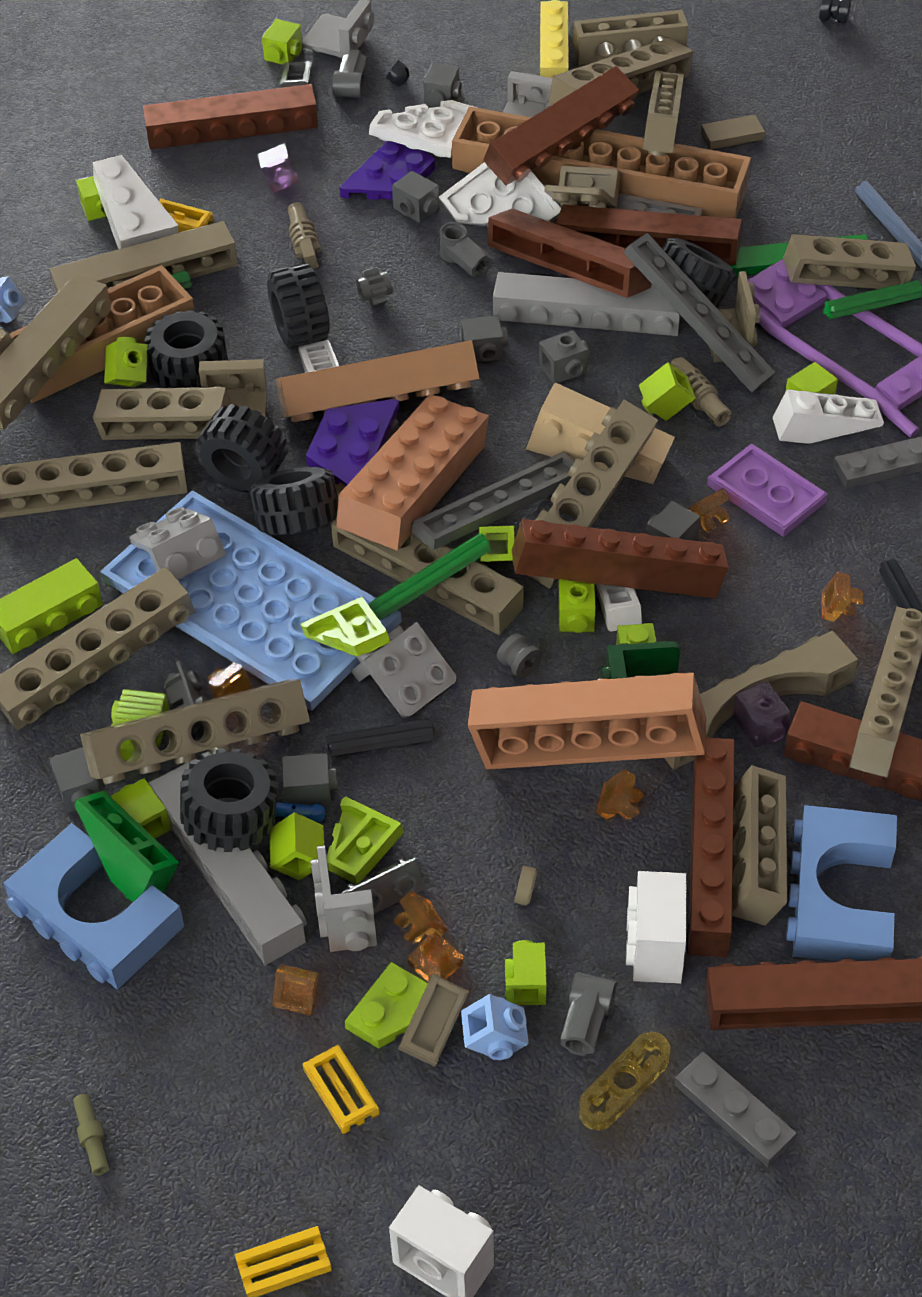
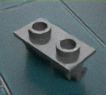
M180 660L177 661L179 672L169 674L164 683L170 704L174 708H181L208 701L203 696L201 690L205 686L199 673L195 669L190 671ZM199 721L193 724L191 736L196 734L198 728L203 726Z
M414 857L405 861L400 858L397 860V863L377 872V876L373 878L368 876L358 885L347 884L346 889L341 891V894L371 890L373 911L376 914L425 888L417 860Z

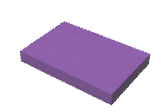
M752 443L710 475L707 481V486L782 537H785L824 505L828 497L826 492Z

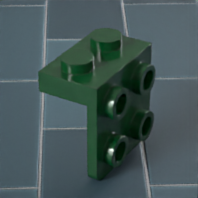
M675 641L607 645L606 664L601 666L600 670L601 679L678 673L680 645Z

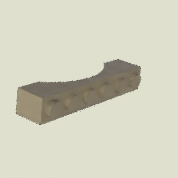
M832 630L822 636L812 637L805 644L791 651L785 650L776 658L764 664L754 665L739 676L721 681L716 687L700 694L707 718L706 738H712L718 728L733 714L763 699L789 694L825 696L854 682L858 663L857 657ZM694 756L665 757L664 759L675 770L693 761Z

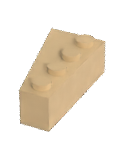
M554 383L540 410L526 450L551 457L565 452L574 460L577 458L583 460L588 453L585 447L594 432L600 435L605 428L602 425V421L610 407L558 383ZM655 428L625 477L654 484L675 437ZM612 437L613 441H615L616 443H625L624 440L619 437ZM602 462L595 463V465L600 469H609L607 465H605Z

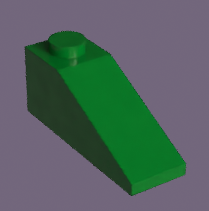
M104 790L76 799L74 806L110 881L132 903L151 885L164 894L179 861Z

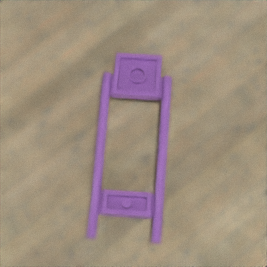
M783 259L748 280L749 283L753 282L754 304H759L760 308L759 325L773 337L812 363L816 362L839 381L863 397L876 400L880 412L908 437L913 438L917 435L920 429L902 414L900 410L922 396L921 343L871 311L852 314L918 357L879 382L873 388L784 329L823 305L827 299L833 300L846 297L844 294L837 291L832 285L791 283Z

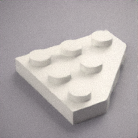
M447 100L441 101L440 107L428 108L426 104L405 107V112L392 114L390 109L378 112L371 122L369 135L376 136L383 141H393L406 145L410 149L431 152L438 157L451 158L452 139L470 105Z
M485 162L439 196L440 201L456 222L462 224L488 226V217L512 208L549 222H554L558 219L561 210L560 206L555 201H552V197L544 192L545 187L532 171L522 181L518 182L515 180L505 186Z

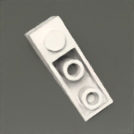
M786 390L772 417L779 441L807 444L880 427L884 423L877 401L874 399Z

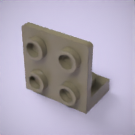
M746 271L739 272L735 308L718 310L752 347L757 346V331L754 326L755 323L760 322L759 304H754L753 282H748ZM710 348L713 362H723Z

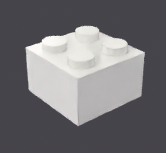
M638 871L637 887L629 886L626 965L633 966V981L681 984L686 947V873Z
M418 1185L389 1227L393 1263L446 1297H474L494 1267V1235L490 1224L476 1213L469 1212L466 1214L454 1207L451 1199L438 1190L430 1192Z

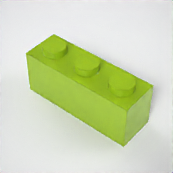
M75 558L0 599L1 641L12 654H15L24 648L30 647L49 634L61 630L82 616L92 613L103 605L98 582L81 562Z

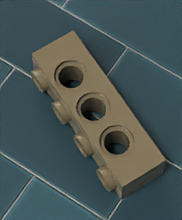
M683 10L574 21L573 49L578 65H588L667 38H671L687 47L688 23Z
M792 234L783 256L791 283L881 289L910 282L916 269L907 243Z
M226 387L101 389L93 419L102 440L198 439L215 412L222 406L228 407L231 402Z
M751 765L733 787L732 916L766 926L787 903L786 776Z

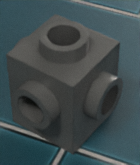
M574 330L539 342V366L553 385L554 383H560L587 373L590 350L584 340L581 341Z

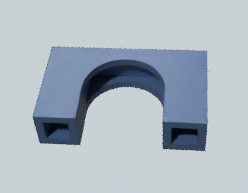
M804 805L802 819L794 820L792 842L799 843V852H792L790 874L797 875V884H790L788 907L795 908V917H788L786 940L793 941L792 957L834 962L842 959L876 961L880 958L891 957L894 948V913L853 909L842 906L831 900L822 891L817 877L827 868L839 864L891 868L896 850L897 815Z
M71 823L3 883L9 898L6 900V903L15 915L20 918L26 916L33 921V926L45 939L52 937L59 942L60 948L71 960L76 961L79 958L85 963L89 973L100 983L107 981L118 990L185 927L181 909L178 904L151 885L121 914L110 920L99 923H85L68 916L64 910L71 894L103 866L90 837Z

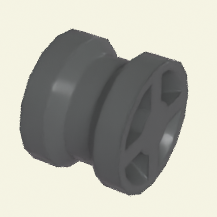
M519 633L507 638L497 653V660L503 666H510L511 672L521 679L530 675L537 668L542 658L541 650L536 646H529L527 639Z

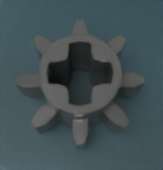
M378 267L362 271L363 278L356 280L357 291L361 301L369 300L371 307L388 302L386 295L393 293L389 274L387 272L380 273Z

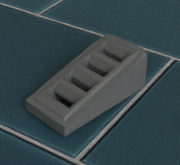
M286 62L284 64L280 88L311 84L312 62Z

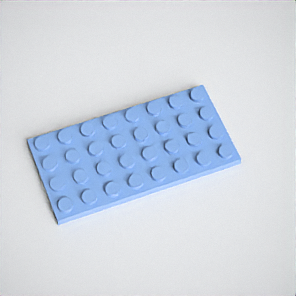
M192 490L169 511L184 507L212 518L227 555L178 580L188 591L195 613L189 616L182 624L176 625V627L267 684L287 679H300L307 709L312 711L360 662L354 655L306 638L300 624L360 597H363L367 604L376 598ZM166 514L162 516L157 522L167 518ZM131 544L104 567L100 574L102 581L124 594L156 573L157 570L149 552ZM397 610L380 620L388 634L402 622L401 612Z

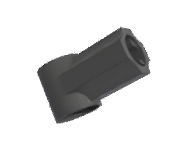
M350 50L349 53L344 55L339 71L334 72L332 82L334 97H363L367 57L361 54L360 50Z
M449 222L441 227L440 257L446 262L457 263L468 274L475 276L477 279L486 275L487 270L492 266V257L467 237V228L458 222Z
M576 972L569 997L570 1009L560 1040V1045L568 1049L570 1053L581 1056L594 1054L604 1017L609 1016L612 1008L617 981Z

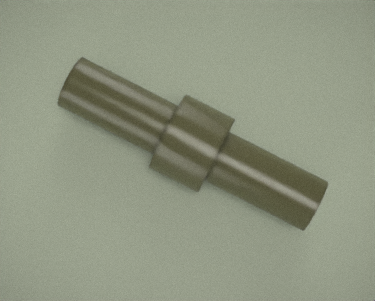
M80 1094L73 1099L79 1122L77 1127L79 1142L82 1148H86L93 1175H102L109 1171V1165L102 1144L105 1141V1135L101 1122L95 1119L89 1095Z

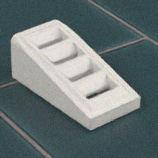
M329 340L298 347L305 373L339 366Z
M594 583L603 617L609 631H617V625L642 624L641 604L634 588Z

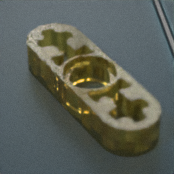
M646 1032L638 1036L581 1095L579 1117L586 1127L593 1130H604L610 1127L667 1068L671 1049L669 1041L662 1034ZM655 1048L658 1049V1057H656L655 1055H651L644 1062L642 1070L639 1064L644 1059L645 1049L648 1051H652ZM627 1072L636 1078L637 1083L632 1088L623 1089L614 1083L613 1078L618 1073ZM608 1091L611 1097L606 1101L605 1114L602 1111H597L594 1114L591 1113V1103L599 1106L606 1099Z

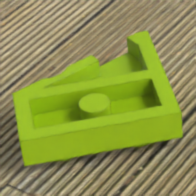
M363 597L300 624L306 638L356 657L374 652L379 647L390 643L386 629Z
M345 796L340 804L342 809L340 821L335 823L332 834L334 841L329 846L326 856L328 871L358 885L402 836L404 831L400 822Z
M391 962L347 1017L345 1028L378 1049L396 1040L400 1034L406 1032L428 983Z

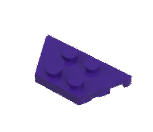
M386 141L339 187L340 197L349 198L350 193H366L367 199L393 200L392 185L411 171L427 178L435 170V160L427 151L410 149L406 145Z
M392 399L327 409L306 454L307 465L331 470L334 475L335 484L338 485L341 482L347 486L385 444L399 411V400Z

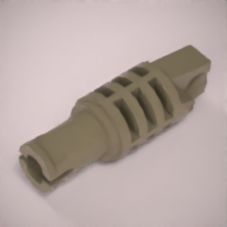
M292 203L288 206L287 210L291 222L289 235L296 258H304L305 263H308L312 269L318 268L316 254L322 251L315 225L308 219L302 203Z
M683 357L673 359L671 364L689 378L696 398L691 402L693 407L704 411L716 426L725 425L731 418V410L718 398V390L699 369L691 365Z

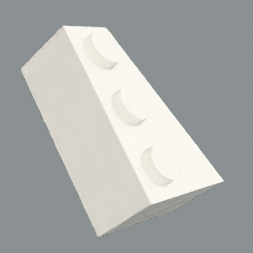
M122 155L93 162L94 182L118 249L178 233V224Z

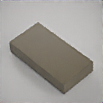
M756 115L701 124V134L710 150L764 140L765 131Z
M432 974L398 1050L435 1067L469 991Z

